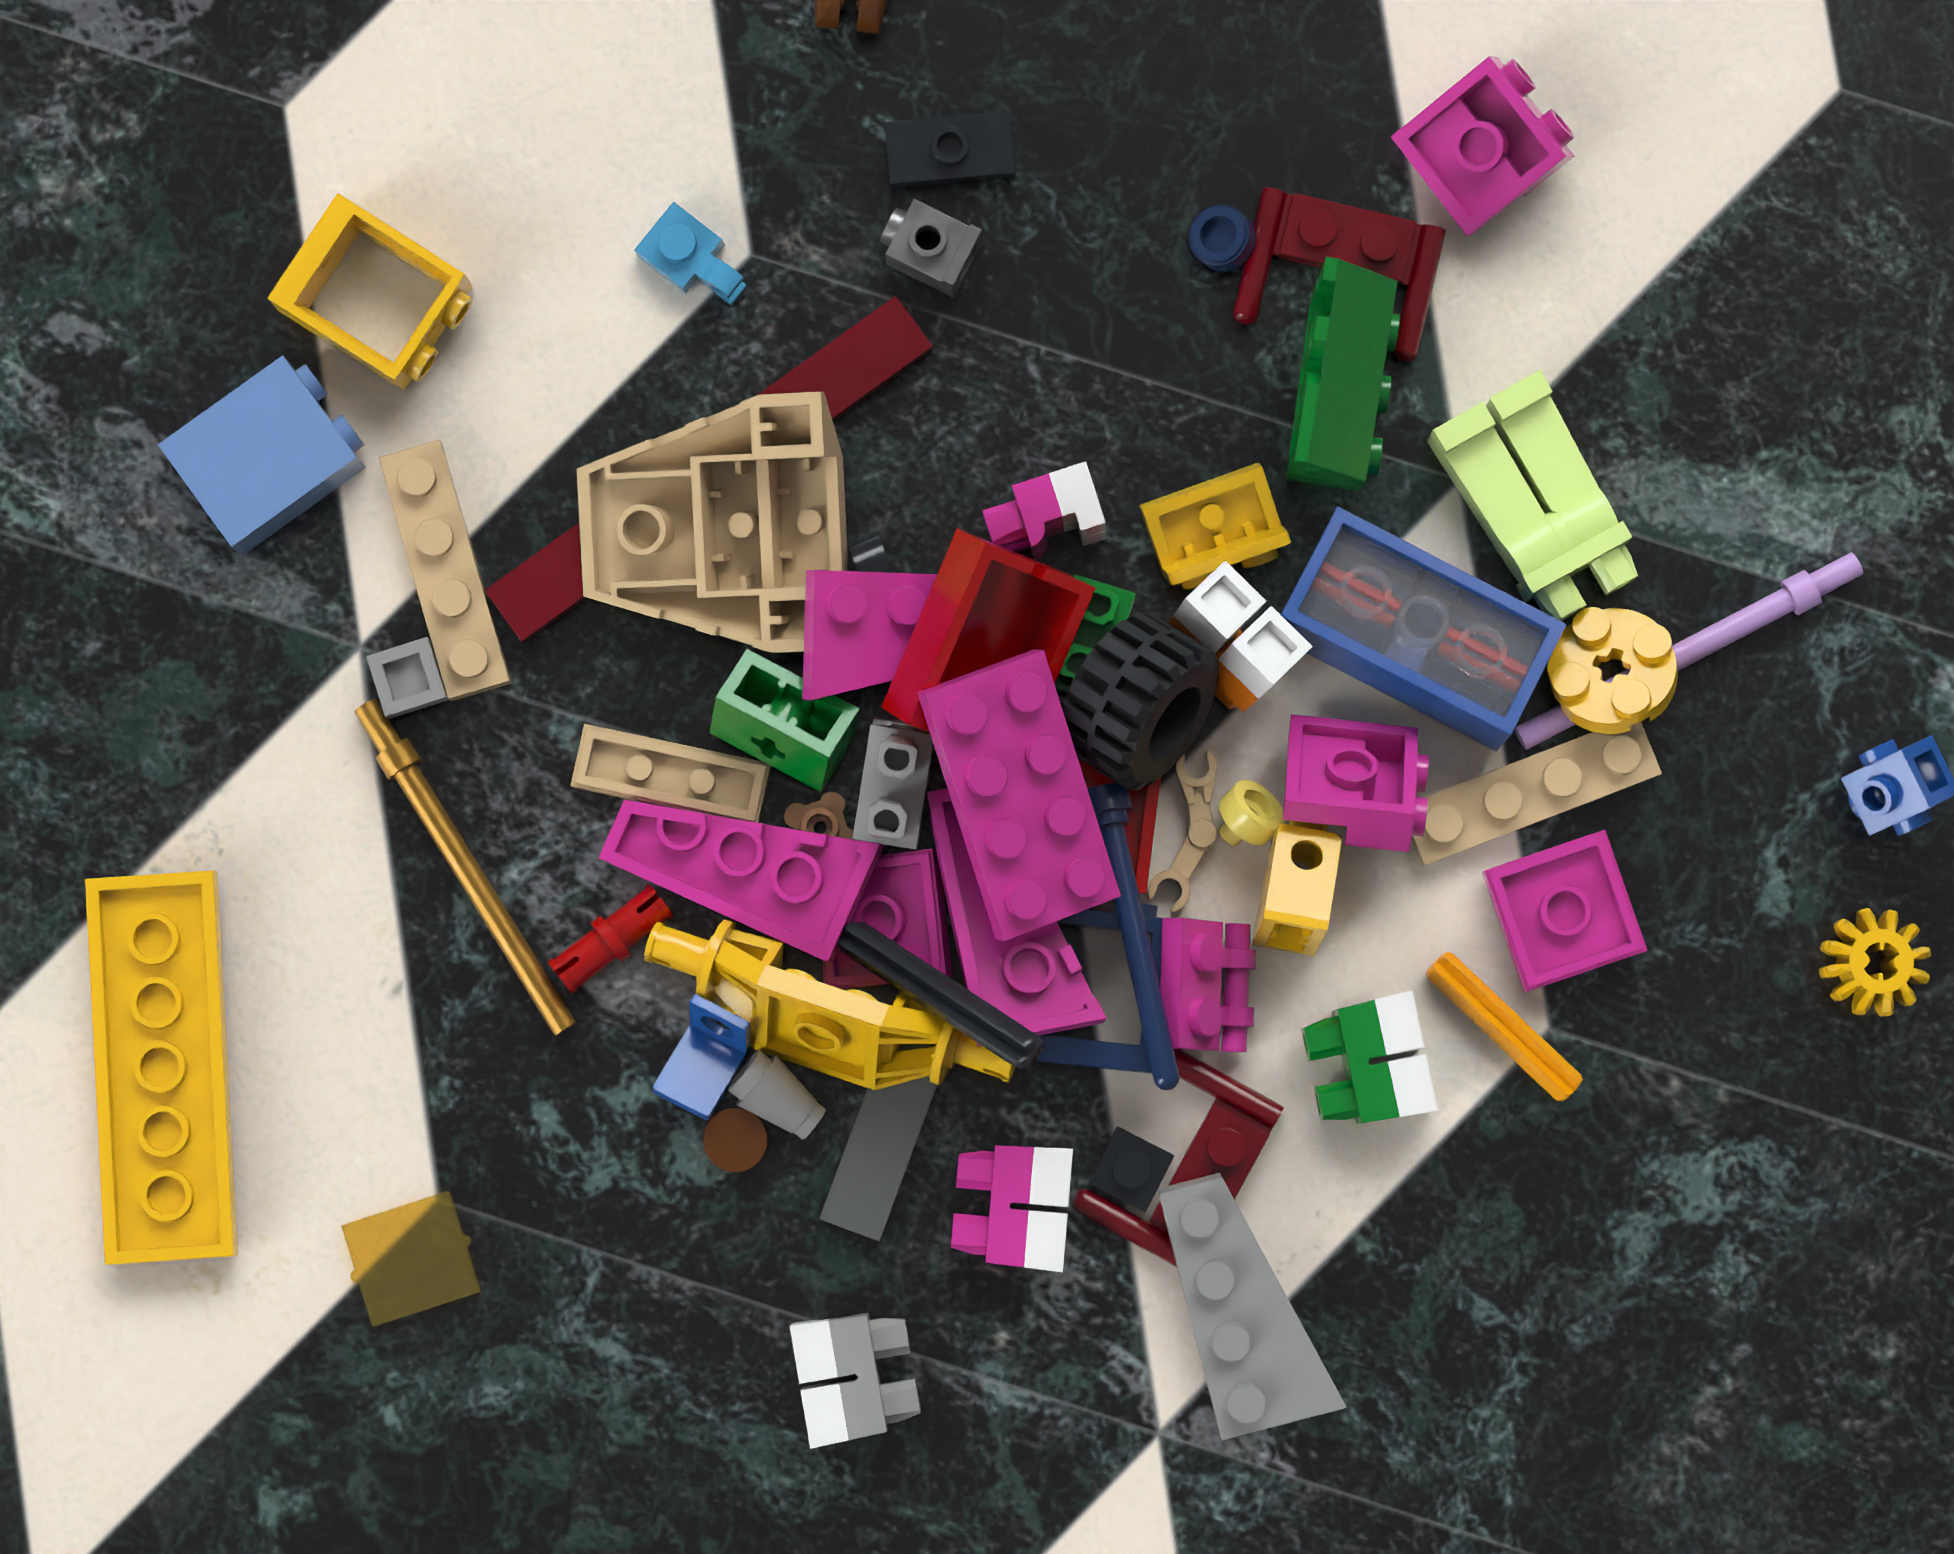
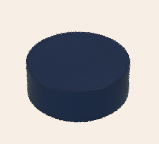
M1215 205L1202 211L1192 223L1189 232V244L1195 257L1208 268L1219 272L1231 271L1243 265L1251 256L1256 242L1252 223L1238 209L1229 205Z

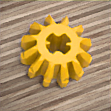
M1871 909L1858 910L1856 927L1846 919L1838 920L1834 924L1836 934L1843 943L1827 940L1821 944L1820 950L1826 955L1836 957L1837 960L1836 964L1820 968V977H1840L1842 982L1830 994L1831 998L1836 1002L1848 998L1854 992L1852 1001L1853 1014L1865 1015L1873 1002L1874 1008L1880 1017L1890 1016L1894 1010L1893 998L1904 1006H1910L1916 1002L1915 994L1906 982L1923 985L1929 981V974L1913 967L1914 961L1930 957L1931 951L1929 947L1911 949L1908 943L1920 931L1916 924H1908L1896 933L1898 913L1896 911H1884L1877 923ZM1866 949L1868 953L1879 950L1883 952L1885 958L1879 965L1885 973L1884 975L1883 973L1871 975L1866 973L1864 968L1870 962L1868 955L1865 953Z

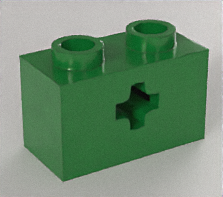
M747 649L715 698L710 734L811 788L822 792L852 744L860 708L835 695L814 700H803V678Z

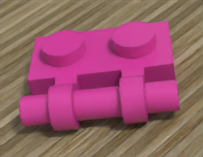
M1162 918L1160 991L1173 1049L1219 1051L1220 1027L1222 1026L1221 1052H1247V1028L1254 1027V1007H1248L1249 970L1256 969V950L1250 949L1251 924L1226 923L1224 948L1222 943L1223 922L1189 918ZM1222 969H1224V980H1223V1006H1220V1005H1221V973H1222Z

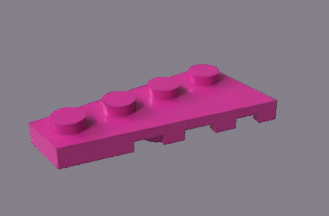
M948 788L927 792L925 799L965 988L1038 1036L1104 1023L1107 1018L1098 999L1094 998L1081 972L1082 967L1071 944L1068 945L1057 921L1006 941L995 938ZM976 1042L977 1047H981V1046H982L981 1044H979L978 1042Z
M624 800L599 855V859L819 959L832 963L839 949L837 944L843 934V928L852 920L884 845Z

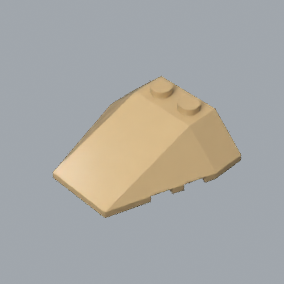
M824 392L757 395L740 402V404L685 424L684 427L655 439L646 440L577 468L584 597L657 619L662 618L696 628L697 631L710 635H719L746 643L754 648L770 653L804 651L806 570L848 571L843 455Z

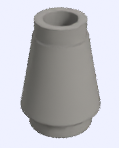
M757 1050L747 1060L728 1087V1091L738 1098L737 1106L790 1133L796 1134L802 1140L812 1132L826 1111L776 1054L769 1058L760 1050Z

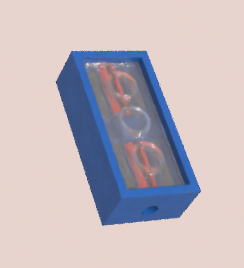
M1338 506L1281 613V616L1313 646L1307 654L1496 752L1511 736L1566 626L1565 623Z

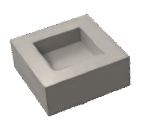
M428 637L366 656L386 718L391 719L449 700L432 643Z

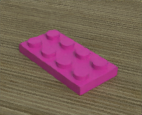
M1034 649L917 692L995 938L1006 941L1120 897L1121 894L1044 650Z

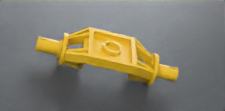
M724 919L709 940L667 927L661 922H656L651 930L644 952V961L654 962L696 976V995L710 1002L714 1000L718 1006L751 1023L750 1045L756 1051L760 1050L771 1056L776 1054L785 1061L872 1090L890 1087L929 1076L931 1083L941 1085L949 1068L952 1069L955 1063L1000 1078L1007 1083L1012 1078L1015 1070L1014 1066L984 1046L977 1047L975 1040L902 992H899L891 1006L878 1002L872 995L861 990L849 989L845 991L818 982L814 977L801 970H782L784 942L736 930V922ZM900 1044H935V1047L898 1051Z

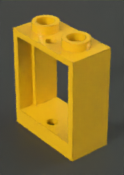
M337 193L268 296V300L279 312L404 391L411 379L416 382L421 381L432 367L438 355V350L433 346L445 328L455 329L466 316L473 301V298L468 295L473 286L463 272ZM359 233L443 286L442 291L394 362L309 309Z

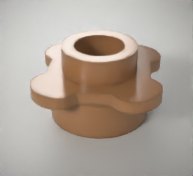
M826 792L819 801L807 805L798 802L793 803L785 811V823L795 830L816 833L814 830L815 824L817 822H824L826 824V831L822 834L847 839L853 838L854 831L847 827L843 815L846 806L845 800L838 793Z

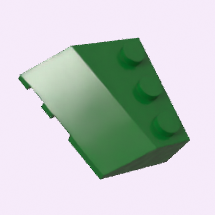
M1325 258L1310 296L1285 481L1361 491L1366 482L1367 475H1378L1383 438L1373 437L1376 415L1377 413L1386 414L1390 396L1391 376L1383 375L1386 351L1394 352L1398 336L1400 314L1393 313L1397 288L1396 280L1339 258Z

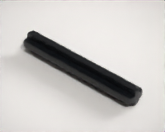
M850 921L844 926L843 934L837 944L840 952L1015 1068L1022 1069L1025 1067L1030 1069L1038 1062V1056L1044 1049V1043L1040 1036L867 923Z

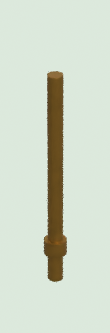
M372 699L358 707L354 713L380 753L375 759L388 780L394 778L397 780L554 1036L576 1024L577 1022L417 766L421 759L409 739L401 740L389 719L385 717L383 709L376 699Z

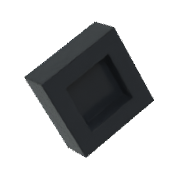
M1116 1126L1088 1183L1146 1213L1175 1155Z

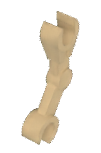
M1210 750L1205 752L1208 772L1203 778L1193 779L1186 774L1184 769L1185 755L1175 764V774L1188 805L1190 827L1187 838L1169 870L1156 874L1150 881L1147 889L1148 899L1151 900L1160 882L1164 880L1175 881L1180 887L1181 895L1173 905L1171 913L1180 910L1188 902L1190 896L1188 880L1205 850L1214 843L1217 835L1216 827L1212 822L1211 799L1218 764L1216 757Z

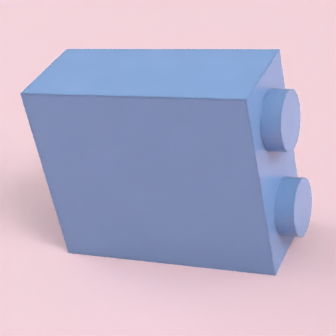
M283 355L158 444L227 542L242 556L366 468L355 453L364 446L357 433L342 414L332 421L318 402L328 394L306 364L295 370Z

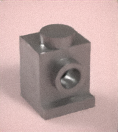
M914 199L907 212L899 208L894 210L883 231L880 242L889 246L885 254L886 265L954 298L982 244V229L972 224L968 226ZM924 231H931L940 237V243L932 250H924L917 245L916 238Z

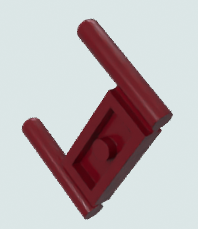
M1264 187L1262 188L1253 226L1256 235L1255 247L1251 256L1244 264L1233 316L1237 322L1245 325L1253 324L1258 319L1272 255L1278 256V259L1322 268L1326 257L1339 258L1397 281L1398 287L1401 285L1407 286L1393 355L1403 362L1413 361L1418 355L1446 230L1435 225L1416 224L1417 221L1302 194L1294 193L1292 195L1280 189Z
M1174 1049L1179 1078L1216 1099L1207 1112L1168 1186L1220 1173L1235 1200L1269 1138V1134L1282 1114L1284 1106L1183 1050ZM1084 1188L1075 1194L1072 1204L1076 1212L1177 1267L1160 1200L1147 1222L1090 1189Z

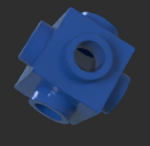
M1932 735L1900 750L1894 739L1858 755L1863 765L1862 768L1841 778L1848 792L1850 807L1854 814L1862 820L1869 836L1892 825L1898 836L1916 829L1933 820L1928 809L1954 796V778Z

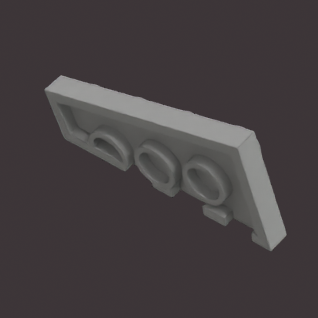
M1216 1173L1158 1188L1171 1246L1221 1439L1226 1440L1347 1408L1221 1174Z

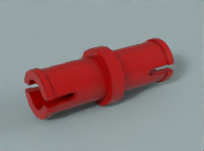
M650 884L646 885L644 890L605 920L600 915L590 922L593 927L591 931L556 958H552L547 962L572 995L577 992L579 987L615 959L622 963L630 957L631 954L628 949L647 936L656 922L663 923L667 919L670 920L674 917L671 910L662 898L657 896V892Z

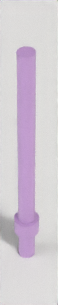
M1850 552L1810 574L1802 570L1781 581V589L1672 645L1677 661V671L1792 611L1796 615H1800L1821 604V596L1863 575V569L1859 560ZM1626 669L1618 674L1627 676L1630 670ZM1615 676L1605 680L1604 682L1612 683ZM1559 704L1515 727L1514 730L1523 748L1528 750L1576 724L1569 720Z

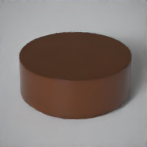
M725 1109L713 1116L708 1122L703 1135L704 1150L709 1160L724 1171H747L756 1166L767 1151V1129L757 1115L745 1109Z

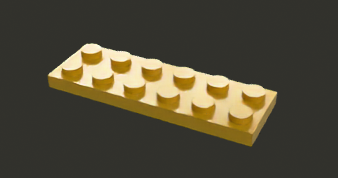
M207 870L85 879L105 1265L238 1256L218 872Z

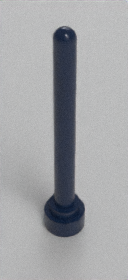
M1116 782L1088 788V793L1121 894L1120 897L1114 899L1153 1080L1155 1085L1161 1090H1171L1179 1082V1072L1124 826L1130 823L1128 813L1133 810L1130 791Z

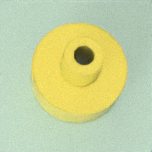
M1239 780L1220 799L1219 811L1225 823L1219 828V833L1223 840L1232 846H1238L1243 840L1253 845H1265L1274 836L1278 824H1285L1283 808L1278 800L1265 787L1254 781Z

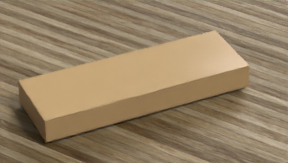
M584 724L570 786L647 804L759 823L772 766L762 761Z

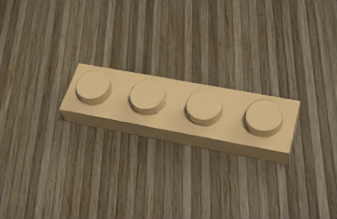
M435 440L378 457L448 699L454 701L512 684L442 442Z
M1642 723L1630 725L1631 731L1619 734H1601L1596 732L1586 734L1423 797L1428 799L1424 836H1412L1411 838L1421 866L1424 867L1661 775V770Z

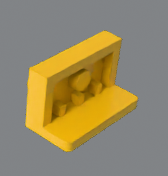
M1259 463L1139 505L1162 576L1170 585L1181 583L1183 589L1197 588L1224 561L1229 565L1241 562L1243 568L1255 567L1274 560L1279 556L1277 548L1291 543L1288 531L1281 525L1263 467Z

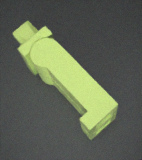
M1540 369L1490 397L1486 405L1484 402H1481L1433 429L1427 443L1504 563L1519 582L1516 588L1523 600L1527 602L1534 598L1544 613L1559 621H1563L1586 606L1585 601L1571 579L1573 575L1589 567L1604 594L1608 595L1635 580L1638 574L1631 554L1625 546L1631 540L1632 535L1623 521L1618 523L1609 501L1599 489L1550 396L1552 390Z

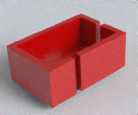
M957 528L881 707L908 725L929 732L917 692L1034 649L1044 650L1055 684L1096 588L1063 571Z

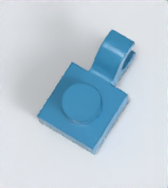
M674 201L634 249L636 255L685 294L698 279L732 306L747 288V285L743 282L744 277L724 261L716 258L717 254L725 246L723 239Z

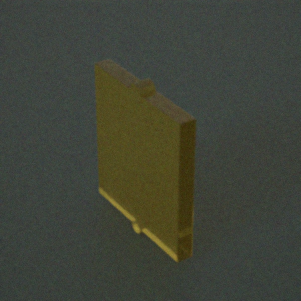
M450 1191L341 1225L355 1269L351 1272L350 1278L353 1282H359L372 1327L481 1292L468 1251L472 1239L469 1235H463Z

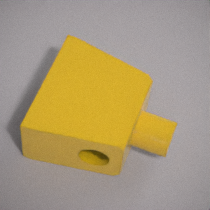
M1291 820L1289 824H1278L1269 848L1252 945L1315 956L1328 931L1342 843L1341 835L1327 832L1328 824H1313ZM1293 862L1303 863L1310 870L1301 869L1297 867Z

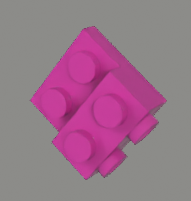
M1487 57L1391 136L1466 236L1475 234L1519 197L1529 194L1575 157L1567 147V144L1575 138L1572 131L1552 108L1544 114L1540 112L1528 96V94L1536 89V86L1526 71L1514 59H1511L1504 65L1499 57Z
M1291 714L1287 745L1283 820L1345 826V845L1409 852L1412 836H1424L1428 805L1427 798L1416 797V792L1425 793L1429 766V755L1418 754V728Z

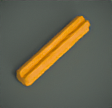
M1447 951L1431 964L1426 972L1427 979L1555 1100L1564 1101L1577 1090L1583 1081L1582 1075L1458 957Z

